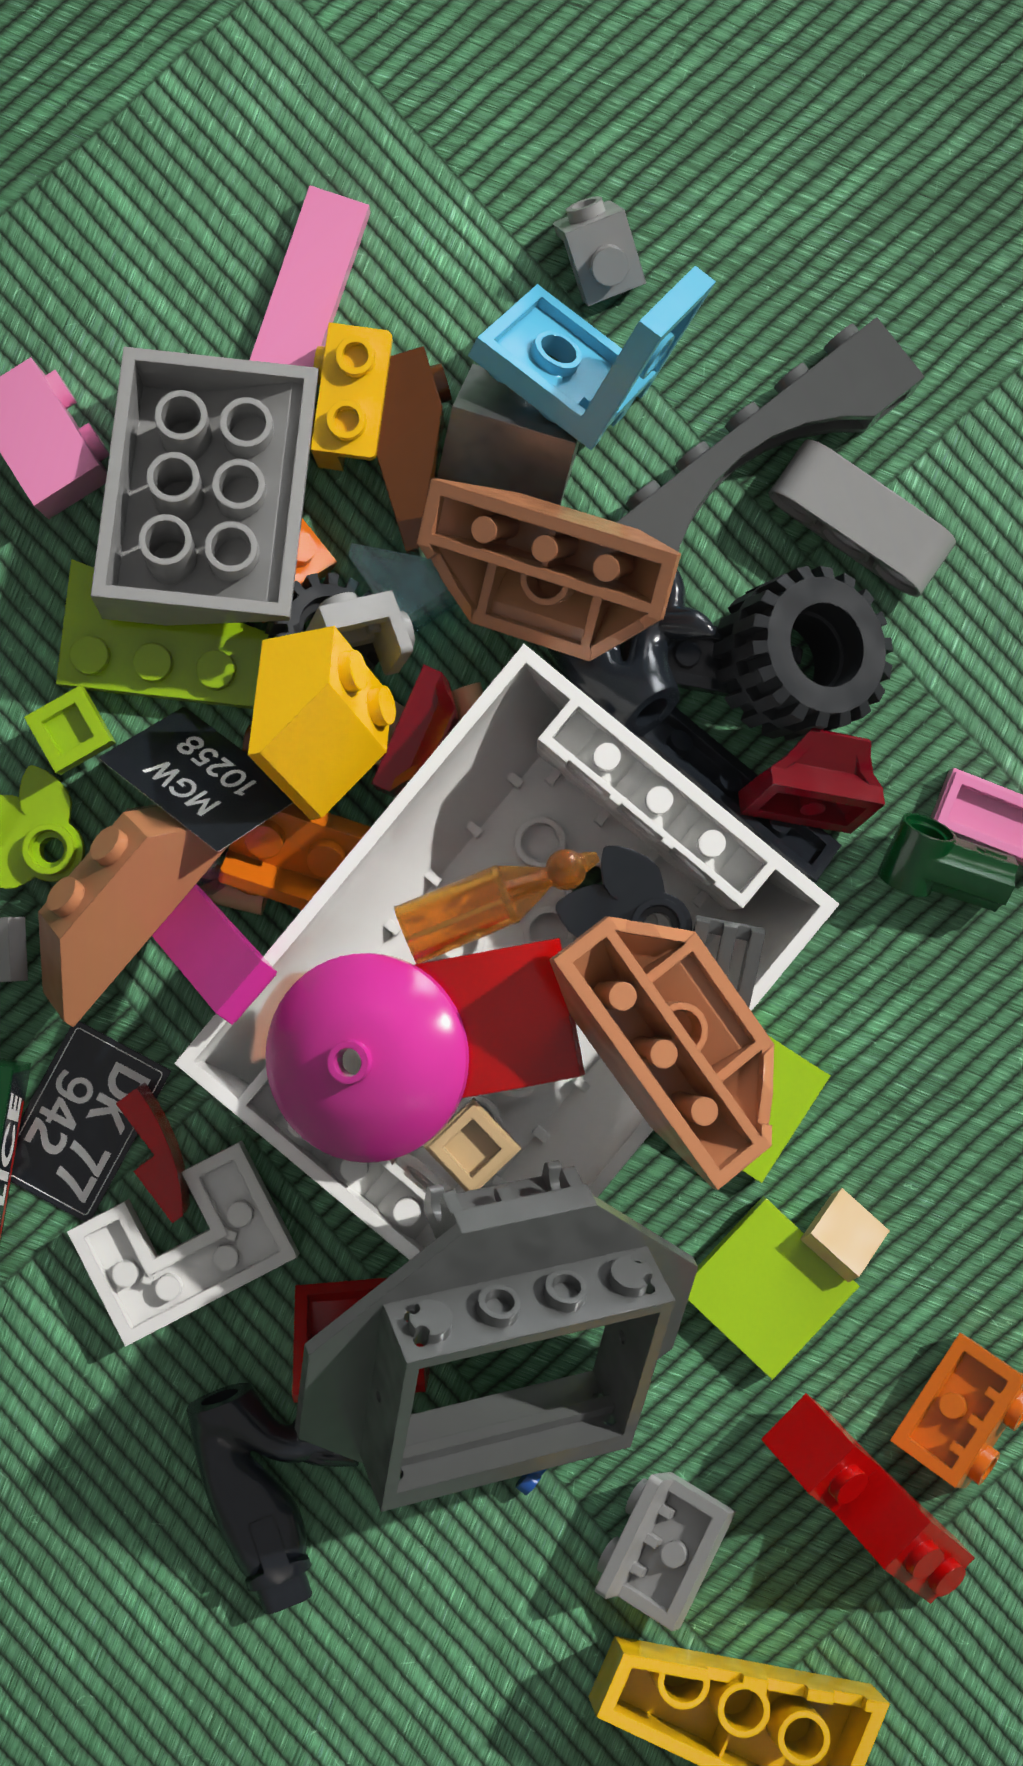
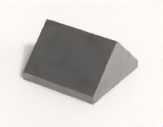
M472 364L452 406L437 478L518 492L561 505L580 442L556 423L543 417L538 409L508 386L492 378L483 367Z

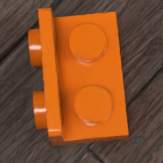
M292 803L229 845L228 852L219 871L218 881L235 887L245 894L266 897L296 907L302 911L371 827L331 813H327L323 818L310 820Z
M959 1333L890 1441L954 1488H966L971 1480L978 1485L982 1484L1000 1457V1452L993 1447L1006 1426L1015 1431L1023 1422V1373L1018 1372L966 1335Z

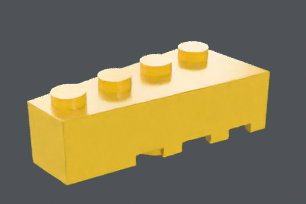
M614 1636L588 1696L597 1718L699 1766H865L890 1705L870 1683Z

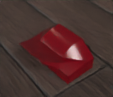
M423 664L387 746V752L384 754L371 783L376 790L396 798L460 721L450 683L442 672Z
M812 728L784 757L738 791L740 813L742 815L849 834L854 832L885 805L883 787L873 773L871 741L867 738Z

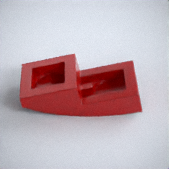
M144 1082L118 1101L116 1105L153 1153L133 1172L169 1220L174 1223L184 1215L190 1206L189 1187L181 1173L185 1170V1165L172 1127L158 1100Z

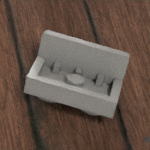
M672 1472L650 1475L648 1480L643 1478L633 1489L625 1508L626 1513L630 1515L620 1538L618 1536L614 1537L608 1543L599 1559L597 1570L602 1575L595 1588V1593L605 1599L618 1596L670 1631H675L681 1628L736 1511Z

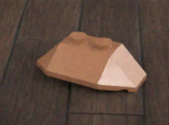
M438 478L431 479L417 540L418 546L426 558L432 560L443 583L471 623L586 661L596 659L664 619L681 557L680 552L643 531L522 493Z
M157 804L127 808L112 826L103 829L95 837L91 844L90 852L69 876L62 878L53 886L48 894L46 903L38 911L43 993L64 1022L72 1027L79 1022L227 847L221 851H215Z
M605 916L549 959L573 1020L649 1126L713 1189L719 1190L772 1146V1125H769L773 1098L774 1043L695 931Z

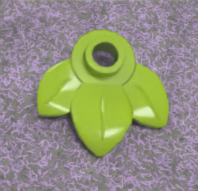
M30 765L26 769L21 780L19 797L15 795H0V888L16 889L35 878L48 882H58L62 878L69 876L85 856L83 838L80 832L70 824L72 812L71 796L66 787L53 774L37 766ZM59 839L64 846V853L58 861L51 863L45 857L44 848L50 840Z

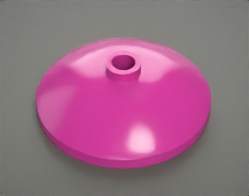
M360 953L340 956L317 965L305 973L292 985L280 1001L273 1015L266 1041L265 1056L268 1082L275 1102L286 1121L304 1140L315 1148L347 1161L362 1163L388 1161L404 1156L428 1143L446 1126L455 1113L462 1099L468 1078L469 1046L460 1014L449 995L439 983L419 967L397 957L384 954ZM348 1048L355 1050L361 1058V1067L357 1074L348 1072L343 1065V1055Z

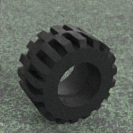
M809 566L800 567L745 592V595L735 599L728 607L731 614L721 618L716 630L724 638L713 644V658L721 659L722 668L716 670L715 675L718 685L726 683L730 694L724 697L731 710L740 707L744 711L740 720L749 728L762 725V735L775 739L784 736L785 741H796L802 739L812 728L831 731L862 719L871 712L869 705L880 702L885 693V689L880 682L891 677L893 665L886 662L885 659L886 654L893 652L892 639L884 638L882 626L887 625V621L883 612H874L871 607L874 598L867 589L859 592L854 589L856 581L854 578L846 573L834 577L833 568L819 566L810 570ZM792 628L805 639L811 649L814 659L813 681L802 673L794 660L791 650Z

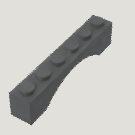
M877 317L861 330H858L854 323L841 330L825 345L823 349L828 356L814 367L809 369L803 362L788 372L774 386V389L779 394L766 405L759 408L755 402H751L735 414L725 425L729 434L710 448L705 441H702L688 451L675 465L680 472L662 487H660L656 480H653L635 493L626 503L630 512L617 521V523L639 529L679 552L689 524L708 497L734 471L762 453L796 439L828 433H864L911 396L925 376Z

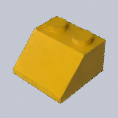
M335 626L262 640L248 756L310 820L320 819L387 752L389 725L394 723L396 716L395 702L390 689L380 683L365 664L361 653L351 647Z

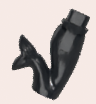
M677 569L664 619L633 637L626 661L621 656L620 645L592 661H586L556 650L547 649L572 684L635 736L642 737L657 727L679 702L680 692L668 663V648L674 641L711 637L716 632L707 616L694 608L685 606V586Z
M251 1383L232 1384L199 1397L188 1405L186 1411L200 1476L221 1535L239 1570L246 1577L245 1582L248 1591H257L265 1614H273L307 1600L312 1596V1590L306 1571L312 1564L308 1554H306L307 1534L300 1510L286 1489L255 1460L251 1452H257L279 1462H304L323 1467H356L359 1465V1462L298 1439L295 1430L296 1418L292 1424H284L276 1420L264 1405Z

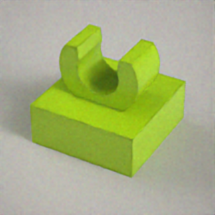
M80 685L24 717L53 770L60 775L116 744L88 692Z

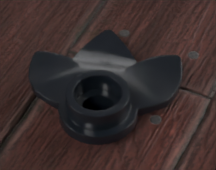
M606 846L603 848L601 856L602 884H593L577 889L560 899L555 905V911L561 922L576 938L605 916L645 923L649 915L661 914L667 918L670 927L692 931V919L687 907L677 897L665 893L662 875L658 866L647 856L622 846Z

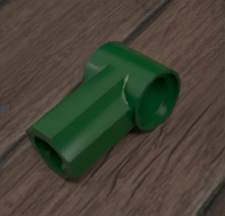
M906 813L898 825L877 874L886 884L908 895L927 897L934 891L996 912L1000 906L1007 904L1015 888V877L1019 865L1014 856L957 838L951 829L935 819L917 813Z

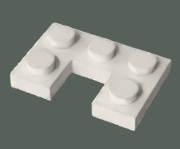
M242 1140L181 1172L210 1228L191 1239L157 1255L129 1199L67 1231L125 1347L297 1258L300 1254Z

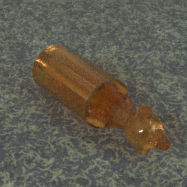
M561 849L554 852L548 858L545 867L494 865L394 906V911L416 964H420L519 923L552 886L560 890H572L578 887L585 879L586 872L593 868L600 860L596 852L578 853L571 849Z

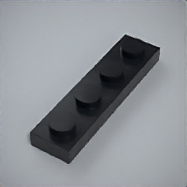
M675 707L651 732L638 737L813 883L817 882L842 846L820 828L742 815L740 813L738 791L758 775L678 708Z

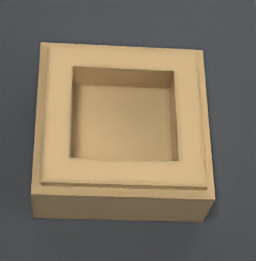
M474 1097L449 1120L446 1126L433 1139L423 1146L465 1191L480 1189L521 1150V1146Z
M841 1188L831 1194L800 1240L841 1277L850 1282L861 1275L890 1230Z

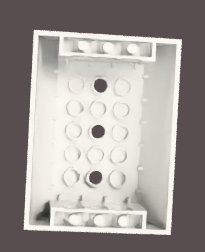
M523 644L263 956L277 971L272 981L233 1025L215 1014L174 1064L406 1258L411 1260L436 1240L423 1210L427 1186L442 1184L444 1192L455 1190L456 1193L465 1192V1190L423 1146L404 1156L388 1161L369 1163L347 1161L315 1148L304 1140L286 1121L275 1102L268 1082L265 1056L266 1041L273 1015L280 1001L299 978L317 965L350 954H384L397 957L415 965L560 938L561 948L564 949L577 938L563 925L555 911V905L560 899L572 892L570 880L573 872L583 865H594L601 869L603 848L606 846H622L647 856L658 866L662 875L665 893L677 897L687 907L692 919V931L696 915L765 928L766 935L749 1007L752 1011L839 906V903L528 646ZM651 914L645 920V923L670 927L667 918L661 914ZM708 933L706 947L716 960L721 936ZM740 939L735 940L728 979L736 990L747 941ZM577 1024L576 1028L585 1075L461 1099L452 1117L474 1097L521 1146V1150L481 1188L542 1176L544 1163L559 1160L562 1168L575 1166L583 1184H587L591 1193L598 1198L653 1131ZM348 1048L343 1055V1065L352 1074H357L360 1070L361 1058L355 1050Z

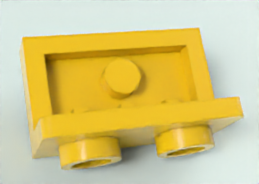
M329 322L325 347L317 346L313 367L319 370L317 385H320L317 408L314 410L310 447L318 468L343 471L345 457L369 461L376 458L393 343L392 334L388 330Z

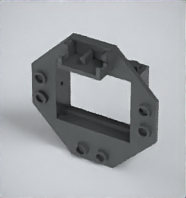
M559 1160L544 1163L542 1176L456 1193L455 1190L444 1192L442 1184L427 1186L423 1210L436 1240L304 1345L295 1421L298 1439L363 1463L380 1511L383 1512L631 1447L657 1360L674 1346L698 1265L690 1254L594 1196L588 1185L583 1184L575 1166L562 1168ZM605 1326L593 1371L411 1415L419 1369ZM420 1343V1344H423L424 1346H423V1347H419V1346H417V1345H415V1344Z

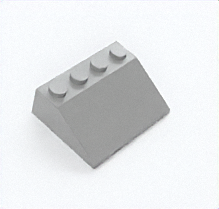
M123 347L91 589V598L102 619L166 626L290 621L319 376L318 368Z

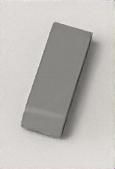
M807 439L802 443L768 492L771 500L789 516L891 586L910 596H921L956 545L954 536L940 523L832 449L814 440Z

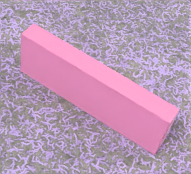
M309 185L250 357L251 361L313 367L317 346L325 347L328 324L334 321L371 213L368 204Z

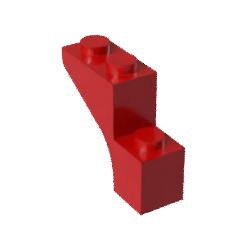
M807 1393L761 1438L764 1444L808 1494L835 1513L880 1566L930 1604L937 1597L948 1595L960 1585L966 1574L965 1568L975 1557L885 1471L825 1408Z

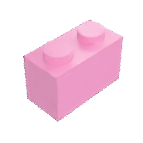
M30 357L0 376V453L33 506L46 518L50 519L106 483L107 471L101 461L109 457V452L90 423L85 424L81 428L76 424L68 408L77 402L58 372L53 370L45 375Z

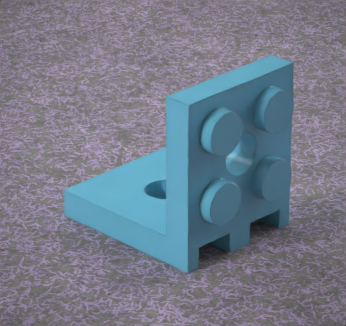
M694 266L638 322L623 349L537 284L477 337L468 357L487 370L496 381L505 384L538 409L543 417L556 423L592 450L598 444L609 425L614 427L625 416L635 398L638 396L641 399L646 394L716 281ZM548 354L551 355V356H553V357H555V358L558 359L560 362H558V361L552 359L551 357L548 356Z

